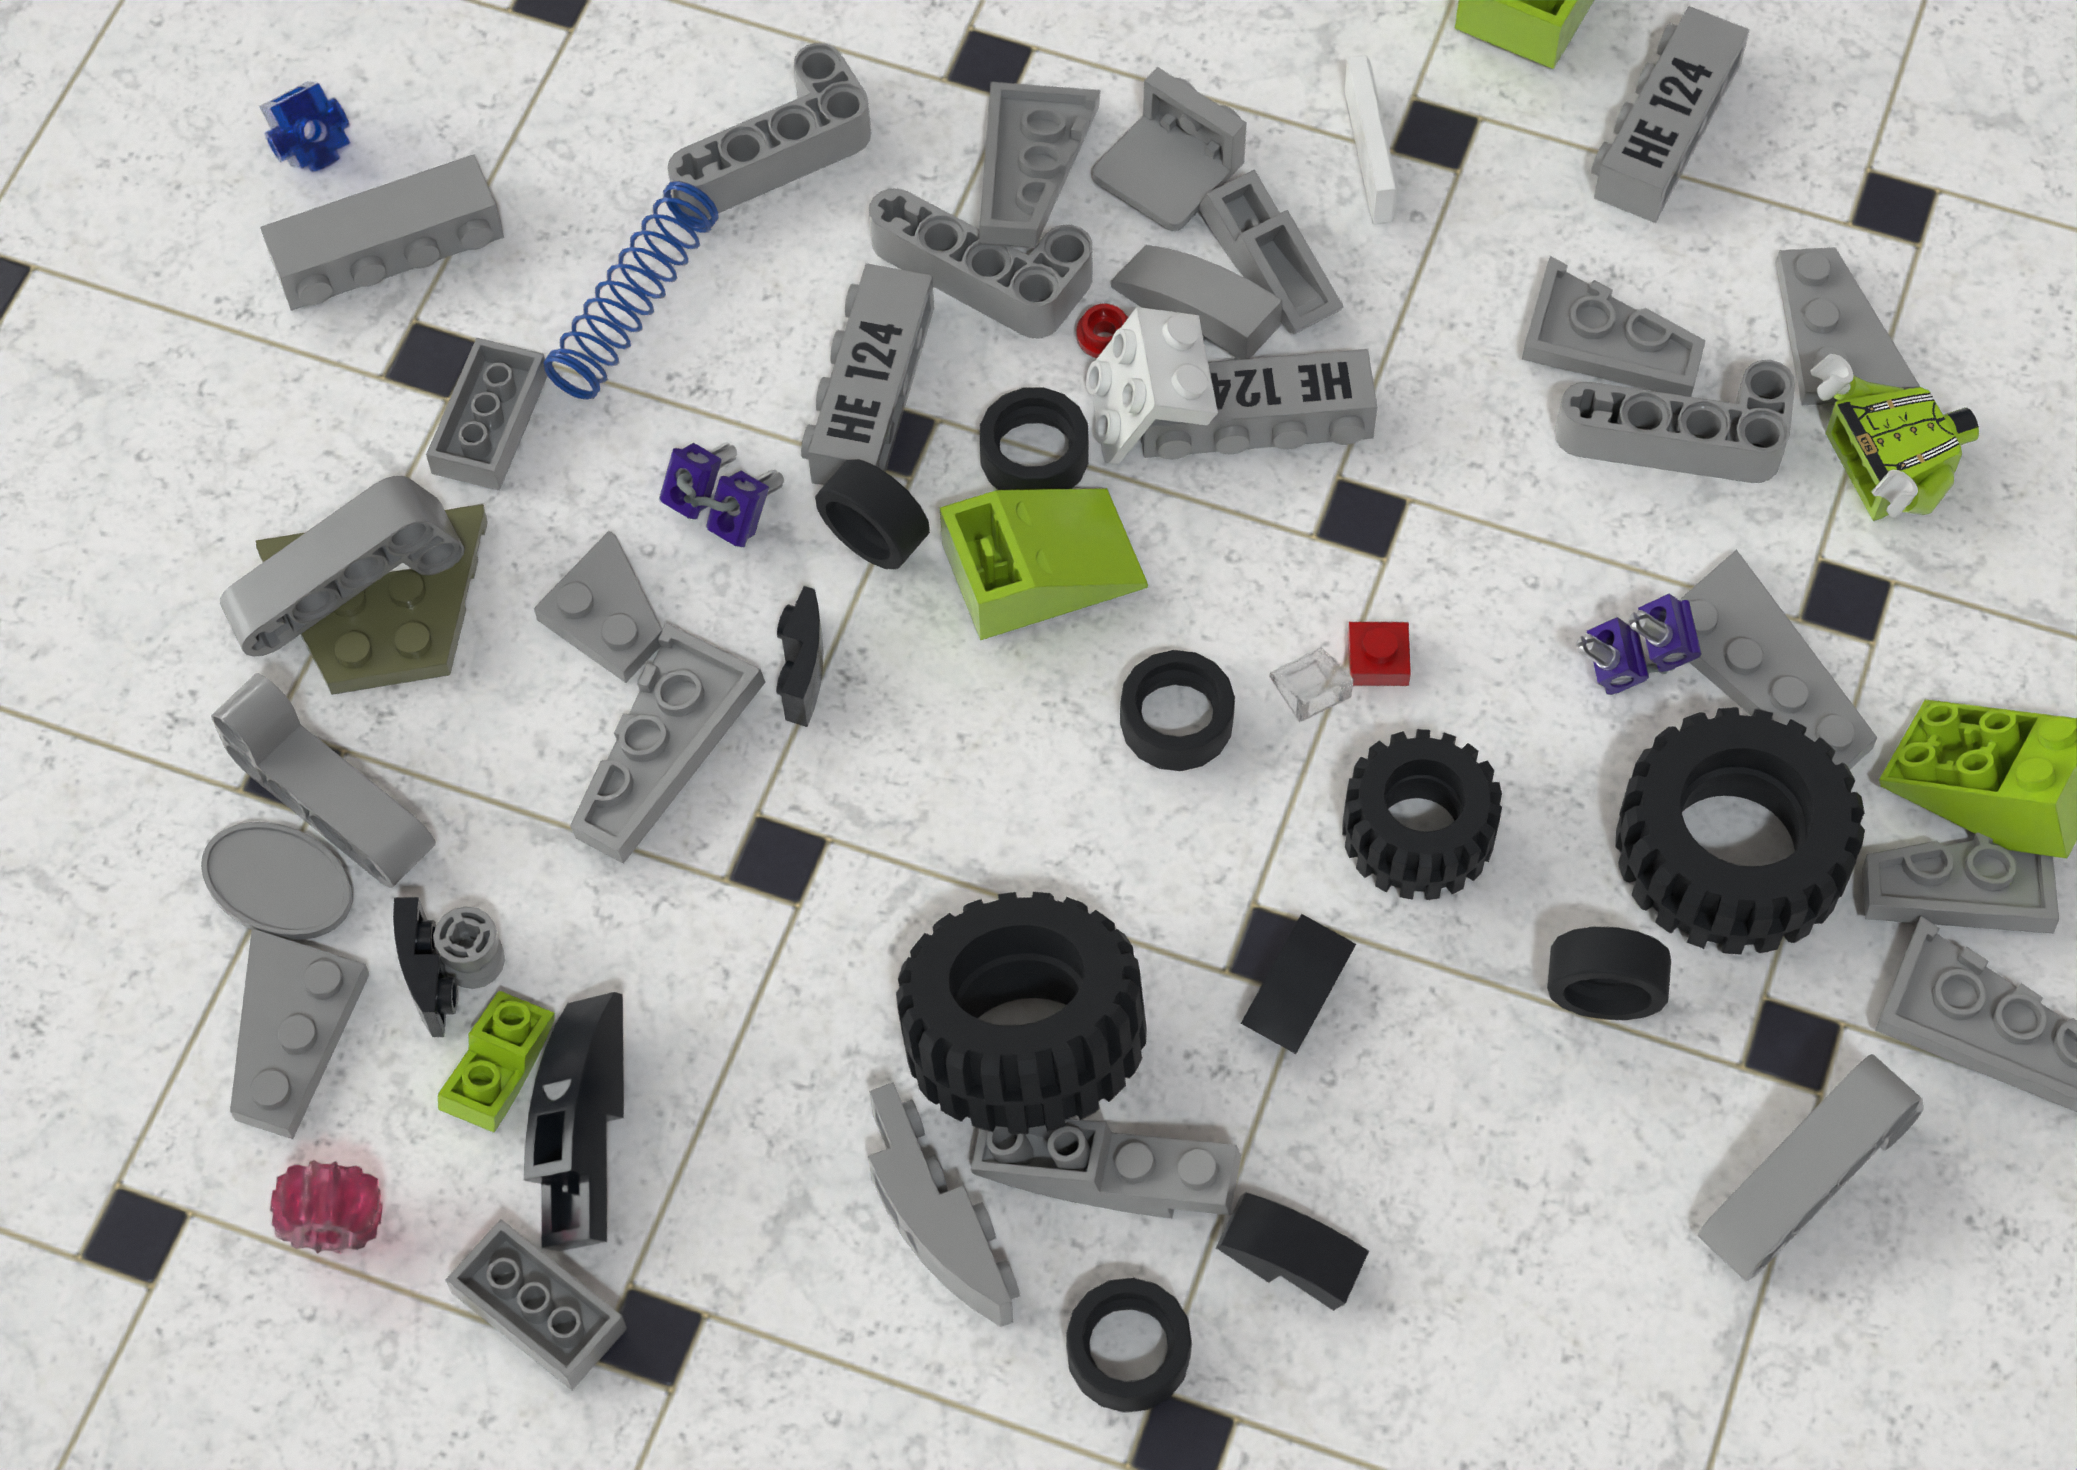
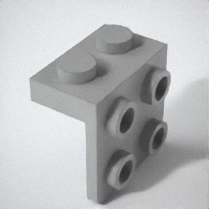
M1157 67L1144 80L1143 116L1093 167V180L1168 230H1181L1199 211V206L1205 195L1224 185L1244 164L1247 122L1242 120L1230 107L1218 105L1197 92L1185 79L1175 78Z

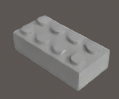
M476 337L426 453L431 474L500 491L547 379L543 364L545 360L543 353Z
M502 1219L496 1223L445 1279L454 1296L572 1391L627 1329L621 1314Z

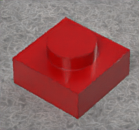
M1349 622L1347 633L1349 686H1409L1411 676L1409 622Z

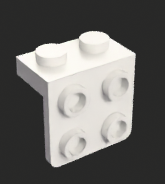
M1136 307L1122 327L1116 330L1112 340L1100 356L1089 366L1086 385L1089 394L1093 396L1097 418L1095 436L1098 443L1102 446L1103 457L1106 463L1120 464L1155 419L1208 425L1218 413L1199 315Z

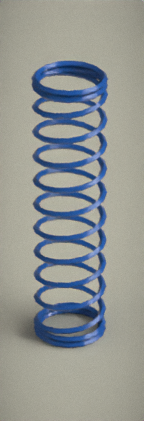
M669 182L663 190V198L658 199L653 204V214L646 216L641 222L642 231L635 232L630 237V247L623 249L618 254L619 264L612 265L607 270V281L599 282L595 287V298L588 299L583 304L584 314L576 316L571 323L572 331L564 333L560 337V349L552 350L543 361L544 370L549 379L565 393L585 400L594 399L600 392V383H605L608 379L605 370L595 360L607 366H617L619 364L617 353L608 344L619 349L631 347L630 339L622 329L630 332H640L643 329L641 320L634 312L641 315H652L654 313L653 304L647 296L656 299L666 296L664 286L659 280L664 282H675L677 280L676 270L670 263L674 265L688 264V255L682 247L697 249L700 246V242L694 231L708 233L718 220V210L706 193L686 182ZM671 190L683 191L696 198L709 211L711 220L700 209L689 202L673 198ZM662 203H666L674 217L657 214L658 207ZM677 203L691 209L702 219L688 216L680 210ZM651 219H655L665 235L655 231H646V224ZM659 219L668 220L685 229L693 237L695 244H687L673 236ZM643 235L653 251L634 247L638 236ZM648 235L663 239L674 246L682 254L684 260L677 261L664 254L653 244ZM628 252H632L642 268L623 264V257ZM637 252L652 256L663 263L672 273V277L667 278L652 270L642 261ZM620 268L631 285L620 281H612L611 277L615 269ZM626 269L639 272L649 278L658 286L661 293L655 294L641 287L631 278ZM609 285L611 291L621 303L608 298H601L600 290L603 286ZM614 285L625 288L639 296L648 305L649 310H641L629 303L619 294ZM598 302L601 310L611 321L597 315L588 314V307L592 303ZM602 302L623 310L635 320L638 326L633 328L615 318ZM586 319L588 325L601 339L585 332H577L576 324L580 320ZM591 319L613 328L624 338L626 344L617 343L605 336ZM570 336H574L580 347L592 358L581 352L565 349V340ZM580 337L587 338L601 345L613 356L614 361H608L595 354L584 344ZM568 354L580 357L581 359L587 361L588 363L593 365L601 373L603 377L597 378L588 366H586L584 363ZM552 362L563 363L573 368L589 382L592 391L580 389L562 378L554 369Z

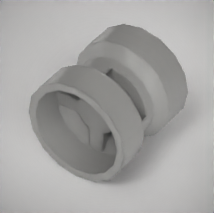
M468 906L456 908L445 914L436 924L433 935L435 948L440 955L447 976L455 977L458 986L469 989L485 987L499 976L505 962L504 950L498 938L495 923L487 913L479 908Z

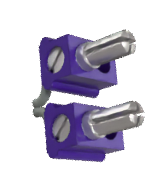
M726 442L711 451H707L701 446L692 443L683 449L674 448L659 500L690 519H698L700 512L710 507L711 510L706 523L707 530L734 546L745 547L747 539L756 533L766 497L783 486V475L780 472L777 473V470H771L755 479L740 470L730 477L721 476L714 499H711L719 469L736 459L737 450L735 446H730V443Z
M1669 593L1638 607L1637 613L1633 612L1629 618L1630 624L1616 617L1587 630L1585 637H1579L1576 646L1579 647L1577 650L1593 661L1597 682L1605 687L1606 694L1620 693L1647 681L1649 673L1659 672L1666 674L1668 671H1673L1675 668L1693 661L1702 655L1689 600L1680 601ZM1640 635L1645 637L1649 658L1654 662L1653 664L1646 665Z

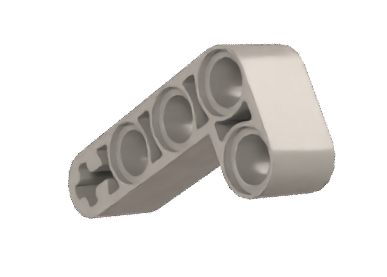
M826 43L806 45L799 50L794 58L797 99L675 152L668 163L669 181L686 182L699 188L710 197L718 213H721L863 150L870 142L871 128L866 92L842 54L834 46ZM671 190L673 198L689 202L700 209L707 218L711 217L709 211L696 198L683 191ZM677 203L680 210L688 216L702 219L691 209Z
M902 189L881 191L873 197L869 205L872 247L881 259L901 270L932 275L934 288L1023 336L1044 338L1052 335L1065 321L1092 284V239L1081 227L1060 225L1052 228L1028 256L1010 245L979 243L978 228ZM1040 300V301H1042V302H1030V301Z
M1774 360L1754 362L1744 372L1735 403L1595 382H1579L1571 385L1564 392L1555 428V438L1561 449L1577 457L1748 483H1763L1772 479L1777 474L1790 435L1795 391L1794 376L1790 369L1780 362ZM1759 396H1765L1770 399L1761 398ZM1635 426H1642L1648 428L1649 430H1641L1636 428ZM1694 435H1701L1707 439L1697 438ZM1753 444L1763 445L1766 448H1760L1754 446Z
M392 476L369 487L233 583L220 597V605L242 651L246 655L253 657L264 656L285 646L400 564L404 563L422 575H435L453 567L459 562L464 554V546L437 497L408 477Z
M259 673L253 675L211 715L224 748L243 771L383 885L393 888L436 845L431 833L413 814L303 727L289 699L265 676Z
M1870 1054L1834 1088L1703 1225L1698 1233V1237L1745 1281L1751 1280L1791 1241L1879 1148L1883 1151L1887 1150L1907 1132L1923 1111V1098L1874 1054Z

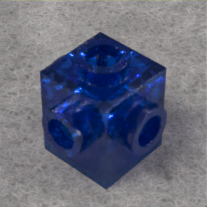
M307 81L259 106L271 128L264 133L265 138L279 162L287 160L292 167L302 169L308 166L310 172H315L339 160L340 155L337 150L350 144L344 132V129L350 127L343 108L335 97L327 99L318 82ZM309 122L310 132L306 137L304 134V128L306 124Z

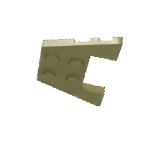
M483 504L445 510L464 546L462 558L453 567L435 575H422L413 569L389 572L300 634L331 695L449 676L451 674L466 613L465 600L470 580L474 579L478 564L477 551L481 535H485L488 524ZM304 533L256 540V549L262 563Z

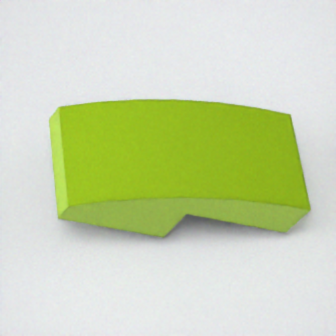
M499 990L469 1032V1050L438 1093V1110L495 1133L534 1066L555 1021V1013Z

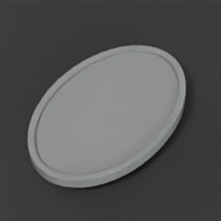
M267 822L242 823L219 832L210 840L203 852L201 870L211 896L226 914L251 930L252 928L288 940L311 939L336 929L349 914L352 905V889L342 864L322 843L299 830Z

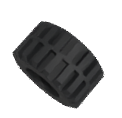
M1417 729L1416 738L1407 739L1404 731L1391 735L1389 746L1384 745L1379 740L1369 748L1368 759L1360 757L1354 766L1353 777L1349 778L1342 822V835H1346L1345 849L1349 858L1358 857L1356 869L1364 878L1371 874L1376 875L1375 887L1386 893L1392 885L1401 889V898L1413 900L1414 891L1425 892L1426 900L1439 899L1441 888L1447 887L1450 893L1454 894L1464 889L1466 877L1475 881L1483 871L1484 862H1489L1502 812V806H1500L1502 797L1500 782H1492L1494 769L1488 760L1481 763L1476 762L1479 752L1469 743L1462 749L1455 745L1456 736L1444 732L1440 740L1430 738V730ZM1406 799H1427L1445 808L1453 817L1454 822L1436 831H1417L1398 822L1388 809Z

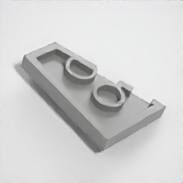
M1976 833L1972 841L1947 846L1938 841L1867 854L1862 868L1865 919L1918 923L1920 916H1922L1934 925L2054 934L2059 921L2054 860L2052 856L2007 850L1993 843V839L1980 833Z

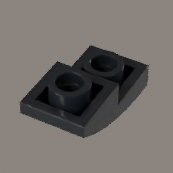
M803 586L795 606L788 604L784 608L778 623L777 638L782 639L785 664L778 678L776 693L782 696L785 720L808 727L820 691L824 651L816 592L813 588Z
M419 897L394 898L393 907L394 937L404 979L419 1015L431 1036L445 1037L446 1015H454L457 1009L458 993L456 978L447 976L440 955L436 954L433 936L436 923L435 920H427Z
M1301 914L1241 1024L1297 1054L1354 950L1356 943Z
M1247 1192L1240 1196L1216 1246V1249L1266 1282L1270 1283L1279 1276H1282L1333 1311L1346 1304L1369 1253V1250L1329 1226L1287 1206Z

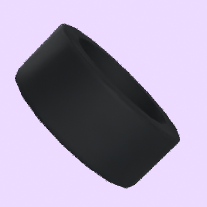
M1045 387L1021 388L1002 395L988 407L980 424L981 467L989 483L998 490L1072 489L1081 481L1089 464L1088 422L1081 408L1065 394ZM1043 423L1057 428L1066 435L1069 449L1055 462L1044 466H1024L1012 462L1002 454L1000 440L1011 429L1018 426Z
M860 459L846 460L815 496L817 510L835 536L855 554L869 563L884 569H899L930 533L929 520L921 505L911 493L891 475L877 466Z
M1171 650L1151 655L1136 665L1123 683L1120 701V726L1126 744L1139 759L1158 769L1185 771L1204 766L1220 755L1231 738L1235 695L1230 679L1214 661L1196 652ZM1171 685L1191 687L1203 693L1211 701L1213 708L1212 720L1208 726L1194 734L1181 737L1164 735L1149 727L1144 721L1141 712L1143 701L1146 696L1158 688Z
M1596 926L1571 930L1558 936L1551 945L1547 984L1550 999L1563 1009L1591 1018L1631 1020L1648 1017L1660 1012L1669 1001L1670 952L1658 939L1639 931L1619 927Z
M1137 1278L1109 1280L1088 1291L1073 1309L1066 1332L1069 1371L1081 1392L1101 1407L1123 1413L1149 1410L1169 1399L1185 1379L1192 1347L1189 1319L1177 1299L1158 1284ZM1135 1310L1151 1315L1160 1323L1166 1333L1168 1350L1165 1361L1154 1374L1141 1380L1123 1381L1109 1377L1097 1367L1091 1356L1089 1342L1093 1329L1103 1317L1115 1311Z

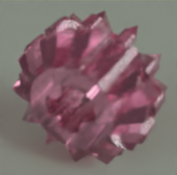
M313 1160L309 1162L308 1166L293 1165L288 1167L285 1174L277 1177L275 1190H272L271 1225L275 1227V1236L282 1241L291 1242V1246L296 1249L310 1248L314 1249L317 1254L323 1250L340 1254L345 1248L354 1250L364 1248L366 1242L376 1238L378 1225L381 1224L383 1203H380L381 1190L378 1188V1178L371 1174L363 1173L362 1168L357 1165L345 1167L338 1165L337 1161L331 1164H321Z

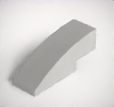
M1255 169L1205 195L1199 206V211L1214 236L1244 278L1283 300L1281 322L1293 335L1343 309L1342 302L1289 211L1279 212Z
M1145 245L1111 280V288L1141 308L1199 315L1204 341L1207 338L1240 360L1250 359L1281 325L1282 299L1222 266L1173 249Z

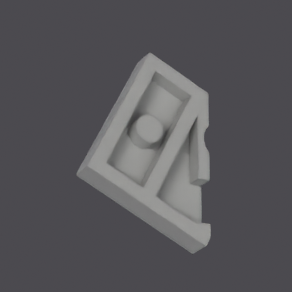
M610 531L594 545L534 608L536 618L540 623L625 683L661 647L658 639L662 629L616 535Z

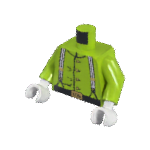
M1829 354L1810 370L1812 376H1816L1824 381L1817 387L1819 398L1823 401H1828L1832 397L1838 400L1835 402L1825 434L1872 520L1876 521L1887 515L1895 518L1901 512L1919 515L1932 513L1954 484V474L1962 456L1960 445L1976 441L1979 437V426L1974 413L1966 407L1942 414L1929 390L1922 387L1903 389L1901 387L1867 382L1853 375L1851 366L1844 358L1837 354Z

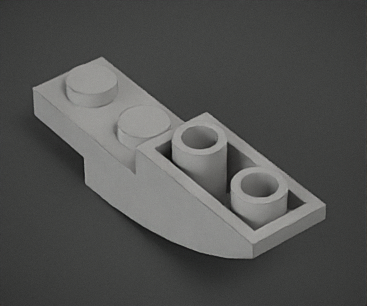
M894 1082L869 1091L872 1114L886 1147L885 1150L868 1156L871 1180L896 1228L924 1266L949 1291L973 1310L1000 1327L1012 1323V1299L1019 1297L1020 1293L1008 1261L1005 1259L996 1263L988 1242L996 1239V1235L985 1205L981 1202L972 1206L964 1185L948 1191V1186L937 1157L933 1155L924 1158L917 1138L925 1136V1131L912 1099L902 1103Z
M1066 1119L1065 1127L1047 1131L1046 1126L1029 1128V1134H1010L1008 1127L996 1126L994 1132L979 1129L971 1165V1171L974 1175L1052 1198L1134 1214L1173 1219L1174 1209L1230 1215L1241 1160V1153L1237 1145L1112 1133L1107 1122Z

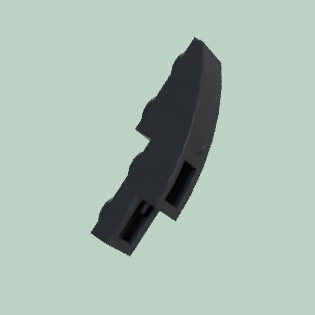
M612 992L567 1003L554 1026L541 1059L528 1114L523 1181L541 1184V1248L563 1251L607 1242L606 1122L624 1118L623 994Z

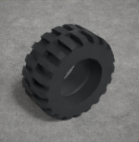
M1732 707L1718 708L1715 718L1708 719L1703 712L1688 716L1683 719L1680 731L1675 726L1667 727L1655 737L1652 748L1644 749L1635 763L1632 777L1627 785L1619 813L1620 818L1616 828L1615 847L1621 852L1618 865L1623 880L1628 883L1636 881L1632 897L1642 910L1647 911L1653 907L1658 912L1656 924L1669 933H1673L1676 927L1689 934L1687 943L1703 949L1707 941L1722 944V953L1741 955L1745 945H1754L1756 952L1764 953L1778 950L1783 936L1790 943H1796L1808 936L1814 924H1823L1834 911L1839 897L1843 895L1863 845L1865 829L1860 823L1865 814L1862 796L1857 792H1851L1855 778L1848 766L1843 762L1838 765L1834 764L1832 759L1836 750L1823 738L1819 737L1815 742L1805 736L1807 727L1792 719L1789 720L1787 725L1772 720L1773 712L1754 709L1752 716L1739 715V708ZM1716 796H1734L1751 800L1767 808L1784 824L1791 836L1795 852L1783 860L1763 866H1743L1724 861L1709 853L1693 838L1685 824L1682 812L1698 801Z
M1016 892L998 894L999 900L983 904L982 899L964 905L963 913L955 917L949 913L938 920L932 927L933 934L924 933L910 950L911 957H908L902 964L898 976L899 989L896 992V999L911 1075L917 1079L919 1090L930 1102L936 1105L940 1103L942 1112L960 1122L968 1117L971 1119L972 1126L978 1129L994 1132L995 1127L998 1126L1008 1127L1010 1134H1029V1128L1046 1126L1047 1131L1065 1127V1120L1076 1115L1080 1120H1083L1097 1112L1100 1108V1100L1104 1098L1110 1102L1126 1086L1125 1078L1130 1079L1136 1073L1142 1060L1141 1050L1146 1045L1147 1027L1139 962L1134 957L1133 946L1127 936L1115 928L1114 922L1097 910L1089 914L1087 905L1069 897H1066L1064 902L1054 900V896L1051 893L1033 892L1032 897L1017 898ZM1019 999H1049L1066 1005L1062 1010L1048 1018L1023 1025H998L978 1019L998 1005Z

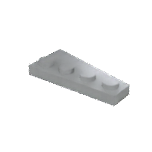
M1737 549L1680 599V601L1689 600L1702 653L1699 658L1689 663L1752 716L1754 709L1773 712L1772 720L1787 725L1789 720L1792 719L1807 727L1805 736L1814 742L1819 737L1823 738L1836 750L1832 759L1835 765L1843 762L1851 769L1873 749L1877 740L1875 733Z
M668 623L665 624L658 639L661 647L653 664H646L637 683L640 691L629 715L623 713L616 727L614 735L617 740L608 759L600 761L570 825L576 839L623 864L765 684L761 669Z

